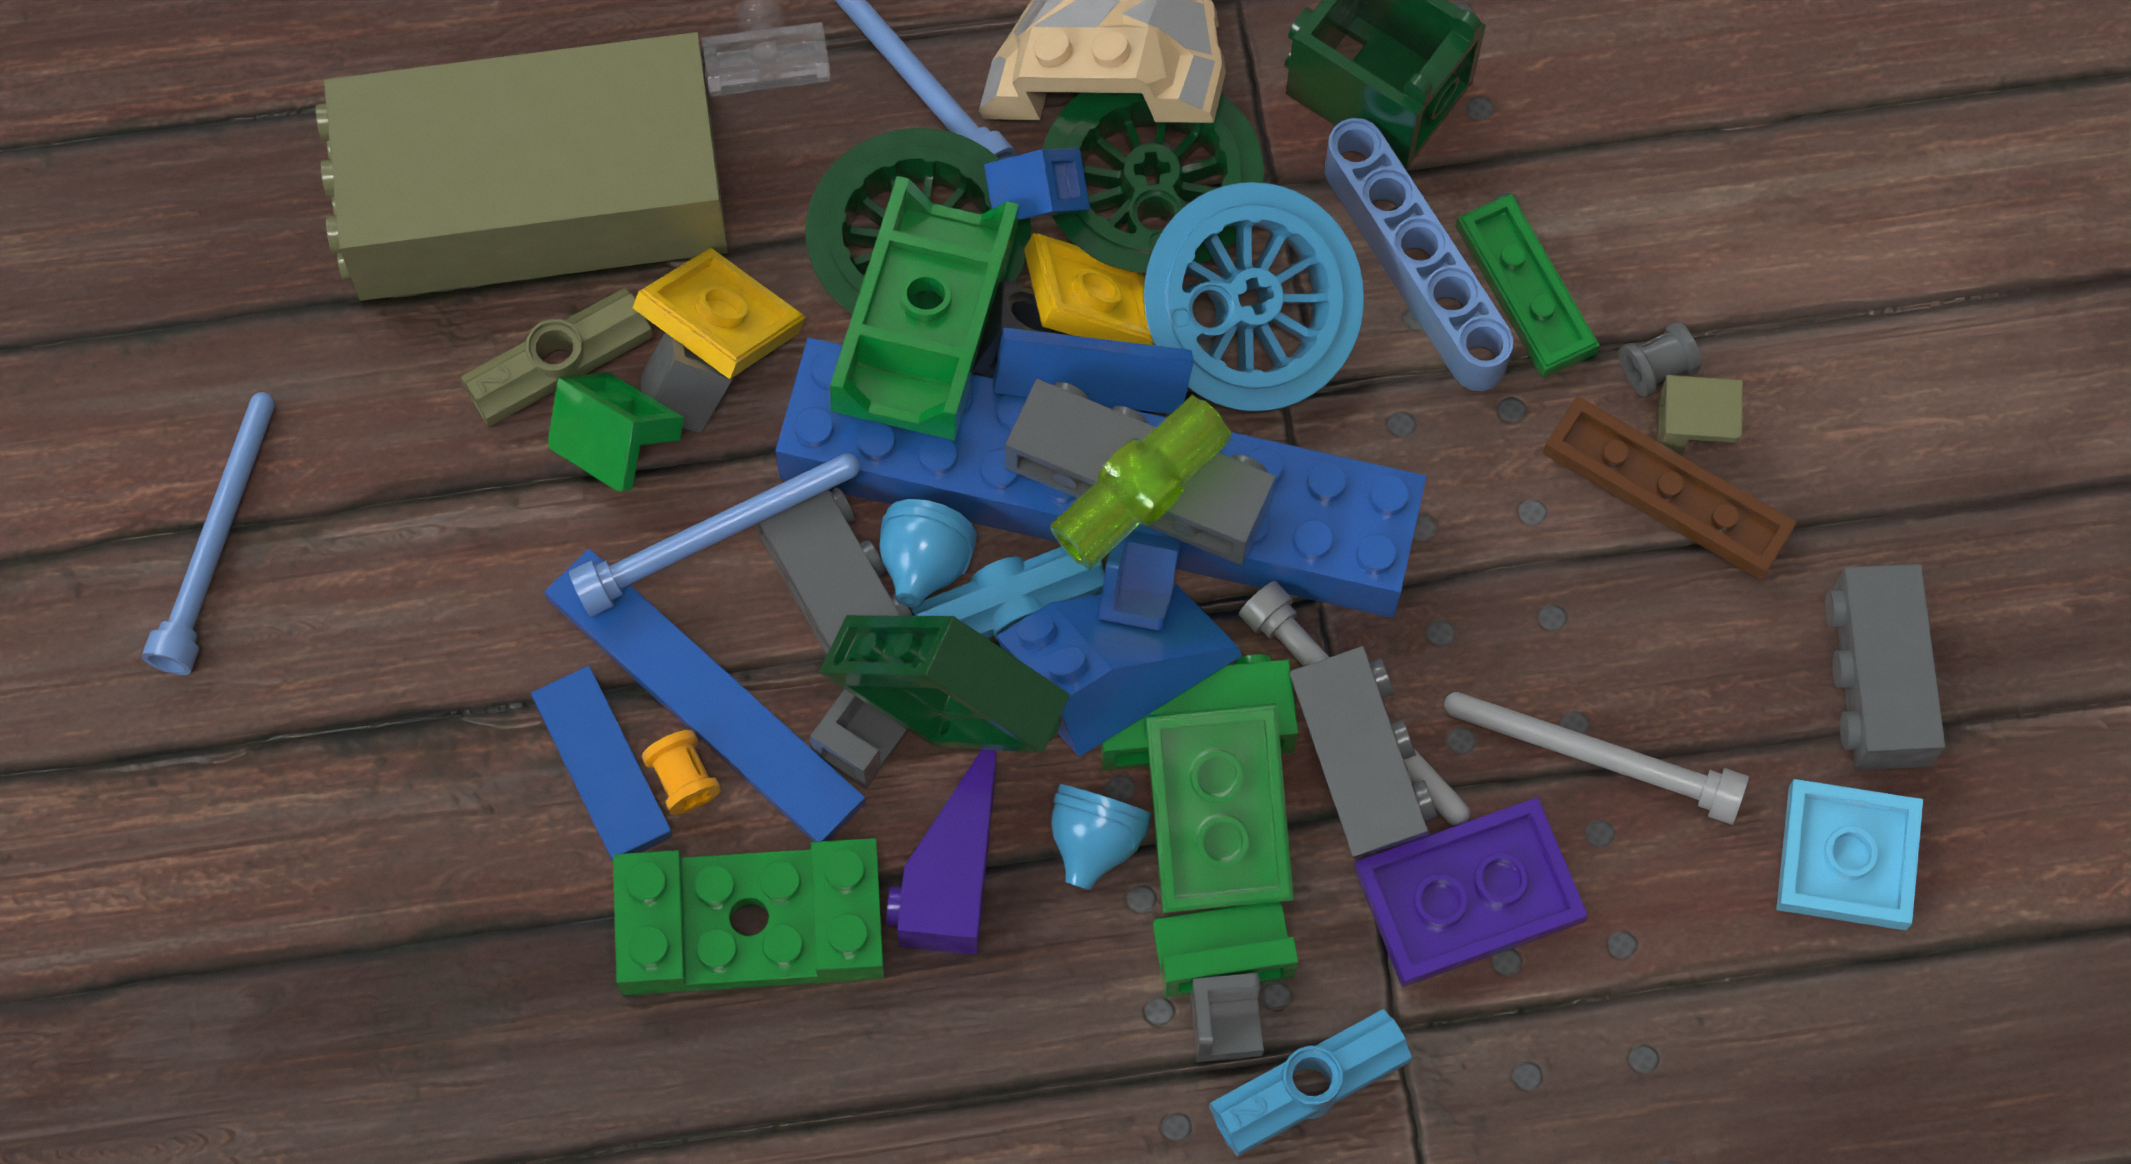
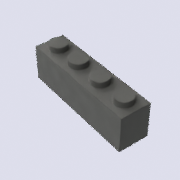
M1036 379L1005 444V469L1241 566L1272 501L1276 479L1275 475L1267 473V469L1253 458L1239 454L1228 457L1207 448L1206 443L1202 439L1189 432L1174 430L1172 433L1154 427L1148 424L1146 418L1140 413L1123 406H1114L1110 409L1089 400L1086 393L1081 389L1065 382H1055L1051 385Z

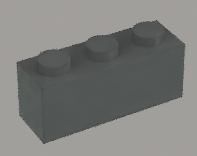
M839 487L831 491L828 489L754 525L755 531L826 656L846 615L912 616L908 606L902 605L896 600L895 593L889 596L878 576L884 574L885 569L872 543L868 539L859 543L849 524L855 521V517Z
M1921 564L1845 567L1833 589L1827 590L1825 598L1827 624L1829 628H1837L1840 650H1835L1833 654L1834 683L1837 689L1845 688L1847 711H1843L1840 718L1842 746L1845 750H1852L1854 770L1932 767L1945 749L1922 566Z
M1364 646L1289 671L1353 858L1358 861L1429 836L1430 832L1426 821L1438 816L1425 780L1413 784L1408 772L1405 759L1416 756L1404 719L1391 723L1383 698L1395 695L1383 659L1379 658L1370 662Z

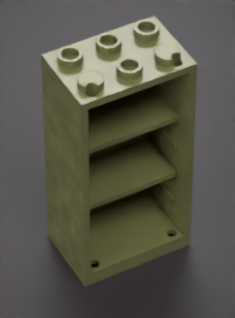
M698 32L324 79L326 103L316 104V120L320 139L322 142L326 141L329 157V159L321 160L323 187L326 197H332L334 216L326 217L327 237L331 253L337 254L341 279H352L360 301L693 258L709 248L714 249L719 254L728 253L708 92Z

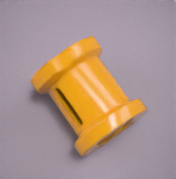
M683 730L665 736L650 745L642 753L645 765L648 768L655 769L668 796L665 803L671 815L688 813L707 804L721 792L717 779L709 777L695 749L699 740L692 730Z

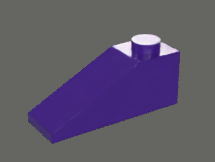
M996 750L980 751L904 866L902 887L890 886L887 926L898 927V941L901 948L978 955L997 770Z

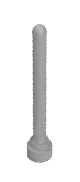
M1272 581L1264 586L1240 610L1238 615L1255 634L1263 632L1269 639L1276 636L1302 666L1329 658L1323 649L1294 619L1297 616V612L1291 607L1293 598L1277 581ZM1415 750L1416 756L1405 759L1412 783L1415 784L1425 780L1435 809L1450 825L1457 826L1468 822L1470 809L1467 804Z
M1460 692L1449 694L1444 701V709L1451 717L1699 800L1698 807L1709 810L1708 817L1731 825L1735 821L1748 783V775L1727 768L1723 769L1722 774L1709 770L1708 775H1704Z

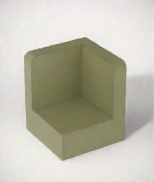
M1667 375L1657 399V442L1680 455H1683L1689 440L1738 442L1742 435L1743 380Z

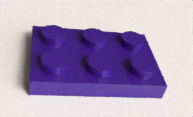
M1538 797L1356 861L1354 866L1402 988L1585 923L1588 917Z

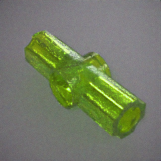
M1191 395L1142 441L1138 438L1132 439L1118 449L1101 469L1097 478L1098 482L1074 501L1050 525L1051 533L1058 540L1063 550L1076 563L1091 570L1141 523L1144 526H1148L1162 517L1181 496L1185 488V482L1231 441L1232 432L1213 407L1205 400H1200Z

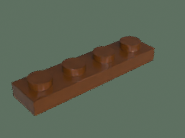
M1578 395L1547 441L1543 454L1761 581L1797 523L1795 520Z

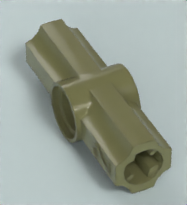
M625 287L566 320L548 319L542 321L531 329L525 342L462 375L460 378L463 386L488 427L549 394H555L558 377L588 374L653 338L652 329L646 318L632 308L635 302L632 293ZM556 350L571 352L570 357L559 364H548L543 361L549 353Z

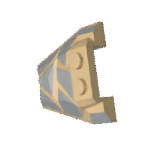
M1031 0L992 60L979 112L983 119L1040 120L1047 92L1142 93L1155 122L1214 123L1226 74L1224 56L1218 44L1216 27H1219V22L1212 0Z

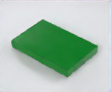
M1270 703L1145 715L1163 913L1294 900L1277 705Z

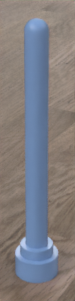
M834 0L950 132L979 143L995 154L1000 160L1016 155V150L999 131H990L987 127L979 128L866 0Z
M258 392L250 399L168 621L161 622L158 630L151 631L148 636L141 658L147 664L161 671L176 675H189L193 669L200 650L199 646L195 643L198 635L193 628L275 408L273 397L266 392Z
M842 454L612 565L607 560L597 565L593 560H590L569 571L571 581L590 617H593L614 607L613 599L623 595V587L855 477L860 470V462L852 454Z

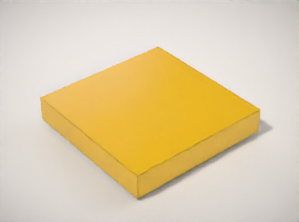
M1032 234L1024 248V253L1043 327L1073 336L1155 345L1145 314L1144 273L1112 267L1091 257L1076 245L1045 235Z
M712 248L705 250L640 290L632 307L728 379L733 378L798 335L806 319L802 313Z

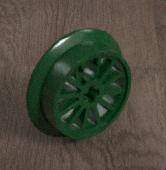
M1081 92L1059 113L1050 127L1043 145V149L1080 148L1086 185L1109 188V190L1088 196L1090 210L1067 215H1051L1061 231L1071 242L1098 261L1118 269L1144 273L1145 275L1151 253L1165 228L1152 230L1142 225L1141 221L1149 217H1160L1166 221L1167 217L1172 220L1188 204L1186 202H1192L1197 197L1217 189L1216 187L1193 184V182L1208 177L1220 175L1223 179L1221 187L1236 183H1263L1264 163L1257 136L1244 114L1222 93L1214 123L1155 122L1142 93ZM1157 126L1155 143L1141 145L1135 127ZM1168 129H1174L1188 135L1174 151L1164 146ZM1117 132L1123 133L1130 150L1129 155H1124L1105 139ZM1199 146H1203L1212 156L1180 167ZM1091 153H1094L1115 170L1088 166L1084 162ZM1145 176H1155L1157 184H1147ZM1122 205L1109 220L1096 214ZM1127 222H1128V224H1127V232H1128V233H1126V232H1124V231H1121L1122 227H1123ZM1233 225L1224 227L1218 234L1225 249L1236 240V228ZM1204 242L1196 249V256L1193 261L1202 264L1212 258Z
M931 128L893 130L871 137L852 147L840 156L823 175L812 195L806 216L805 235L808 256L825 290L839 305L853 314L864 280L863 274H866L872 252L852 258L849 248H846V246L857 245L874 248L879 229L851 226L856 215L862 213L881 227L886 210L871 199L884 191L892 193L897 176L908 178L913 183H924L922 193L931 202L935 186L940 185L952 189L955 192L943 206L960 210L967 202H972L980 211L977 214L982 215L991 210L984 164L1000 159L990 150L967 137ZM1030 219L1018 221V232L1004 275L1005 279L1014 283L1026 261L1024 248L1031 237ZM919 291L909 298V302L919 309L927 310L939 306L943 299L932 291Z

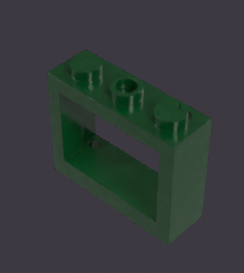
M846 615L819 673L933 747L1043 753L1048 741L1055 737L1060 728L1061 713L1070 696L1068 692L954 616Z

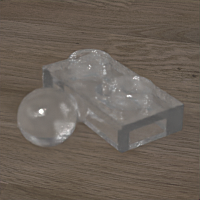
M744 0L739 6L736 15L737 26L741 33L702 37L710 96L831 81L823 23L783 27L784 12L776 0Z

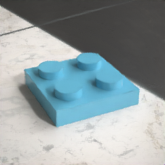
M1793 779L1788 790L1776 910L1907 931L1913 919L1923 799Z

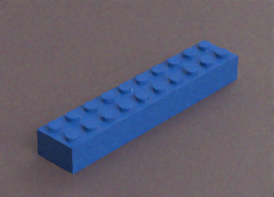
M807 338L775 450L780 480L788 481L831 459L849 453L856 456L860 462L858 474L830 488L829 491L839 487L843 494L891 505L906 499L928 500L943 504L961 513L974 524L1063 544H1070L1087 537L1089 542L1094 545L1096 551L1110 554L1118 528L1173 538L1005 469V444L1028 397L996 394L993 391L992 378L971 374V389L955 441L831 412L830 383L843 345ZM1136 411L1146 418L1148 424L1169 433H1172L1174 430L1189 432L1202 439L1206 443L1207 448L1228 457L1239 454L1253 458L1267 469V473L1276 476L1272 501L1242 566L1181 541L1178 570L1257 588H1263L1270 582L1277 581L1289 595L1394 618L1401 594L1426 475Z

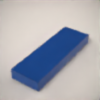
M1003 327L992 381L993 391L996 394L1028 397L1036 379L1051 385L1055 382H1065L1081 389L1086 393L1089 400L1103 406H1123L1132 410L1181 415L1194 360L1192 350Z
M588 665L531 692L532 699L612 862L613 854L641 853L672 838L673 835L590 666Z

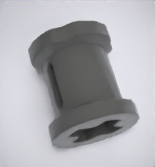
M1679 321L1668 324L1664 334L1638 346L1634 343H1628L1619 349V359L1624 375L1634 391L1641 397L1653 394L1656 391V385L1664 382L1667 375L1677 376L1684 372L1686 375L1691 376L1698 373L1702 365L1701 354L1696 341L1691 336L1687 327Z

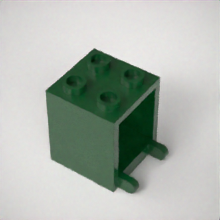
M1322 0L1314 10L1310 7L1304 8L1289 31L1288 38L1292 40V49L1284 63V67L1289 69L1285 94L1335 126L1341 121L1351 118L1364 119L1373 123L1380 130L1406 170L1473 83L1486 25L1472 12L1461 10L1447 0ZM1346 35L1363 45V48L1353 61L1335 50Z

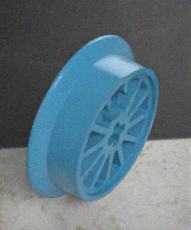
M1246 182L1222 186L1197 197L1180 210L1168 223L1155 244L1147 266L1144 283V305L1148 328L1155 346L1192 350L1194 363L1188 388L1200 396L1228 408L1246 411H1265L1283 408L1311 396L1324 387L1341 369L1349 357L1359 334L1364 310V289L1360 266L1349 239L1337 222L1321 206L1308 197L1282 186L1269 183ZM1231 225L1236 228V267L1218 237V234L1224 227ZM1253 226L1268 230L1271 234L1254 267L1252 266ZM1285 241L1298 254L1299 259L1273 275L1268 270ZM1202 242H1204L1222 277L1193 261L1196 256L1195 251ZM1306 269L1311 281L1312 294H1283L1281 283ZM1185 272L1204 282L1192 284L1182 289ZM1247 290H1256L1259 301L1250 306L1241 307L1238 295L1243 294ZM1200 293L1208 294L1206 296L1215 305L1216 316L1213 322L1216 323L1210 328L1200 325L1193 315V302ZM1282 304H1310L1313 310L1309 327L1306 328L1279 312ZM1268 322L1273 323L1300 340L1299 346L1289 357L1284 353ZM1236 329L1238 332V371L1227 367L1225 362L1220 360ZM1253 330L1273 363L1272 368L1269 370L1254 369ZM1217 336L1208 353L1201 348L1196 340Z

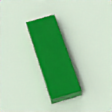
M1512 193L1457 217L1455 227L1542 379L1597 354L1600 346Z

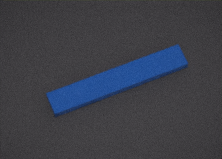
M588 548L544 591L546 600L689 730L694 731L703 743L812 842L830 841L866 804L865 797L631 585L623 587V595L613 599L614 607L590 617L569 575L570 570L590 560H593L596 565L603 562L600 557Z

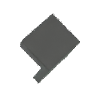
M664 332L640 377L641 392L684 416L682 428L694 432H701L705 428L732 381V378L728 379L666 332Z
M844 689L810 735L812 750L833 769L867 790L904 739L908 730Z
M1258 973L1193 979L1190 1006L1196 1062L1263 1056L1264 1048L1258 1004L1260 992Z

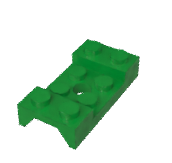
M900 176L896 177L830 383L831 412L955 441L971 389V374L999 282H1002L1018 232L1019 204L1006 201L982 215L933 204L910 179ZM919 291H932L938 294L943 299V302L933 309L925 310L913 306L909 302V298Z
M876 838L810 842L811 850L681 858L679 850L613 854L616 983L621 995L885 979L879 895V861ZM745 905L760 906L769 915L766 927L760 933L753 936L741 935L731 926L734 913Z

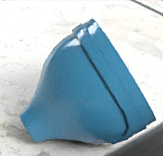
M919 499L898 501L887 509L881 523L879 553L881 562L893 581L895 598L900 604L908 607H918L928 595L948 587L960 575L965 574L975 552L977 532L972 523L961 513L943 504Z
M1059 784L1053 799L1055 805L1052 810L1051 827L1053 838L1064 862L1065 882L1091 890L1104 874L1127 861L1137 851L1151 823L1149 822L1152 813L1099 794Z

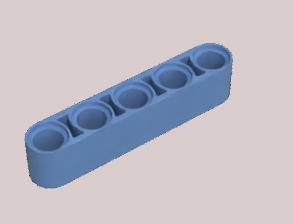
M1351 118L1341 121L1333 128L1328 141L1324 174L1329 185L1454 378L1463 387L1472 391H1486L1494 388L1502 381L1513 350V336L1510 328L1380 130L1373 123L1364 119ZM1348 151H1356L1363 154L1367 159L1361 162H1351L1344 159L1341 154ZM1385 199L1394 202L1399 208L1393 211H1383L1376 208L1372 202ZM1410 248H1420L1426 251L1431 258L1423 261L1414 260L1403 251ZM1442 297H1452L1458 300L1463 305V308L1447 310L1442 308L1435 300ZM1476 346L1485 347L1491 350L1496 358L1488 361L1474 358L1468 352V349Z

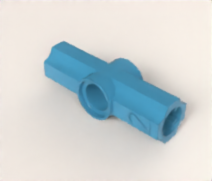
M1085 537L1026 561L1016 556L995 561L977 571L972 576L970 583L923 600L918 607H910V612L912 616H954L984 637L990 638L995 636L997 639V635L1049 603L1102 594L1105 574L1094 545Z
M1382 1009L1316 1046H1306L1297 1049L1283 1064L1211 1102L1209 1109L1225 1142L1238 1157L1306 1119L1324 1116L1333 1108L1335 1103L1409 1064L1413 1057L1397 1023L1387 1014L1385 1009ZM1305 1069L1316 1070L1326 1078L1329 1089L1318 1096H1307L1295 1087L1293 1076Z

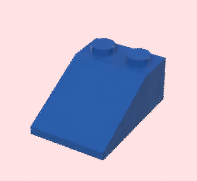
M1176 583L1162 630H1152L1099 620L1102 596L1100 594L1049 603L997 635L1002 649L1070 694L1061 713V725L1057 733L1079 757L1242 656L1239 647Z

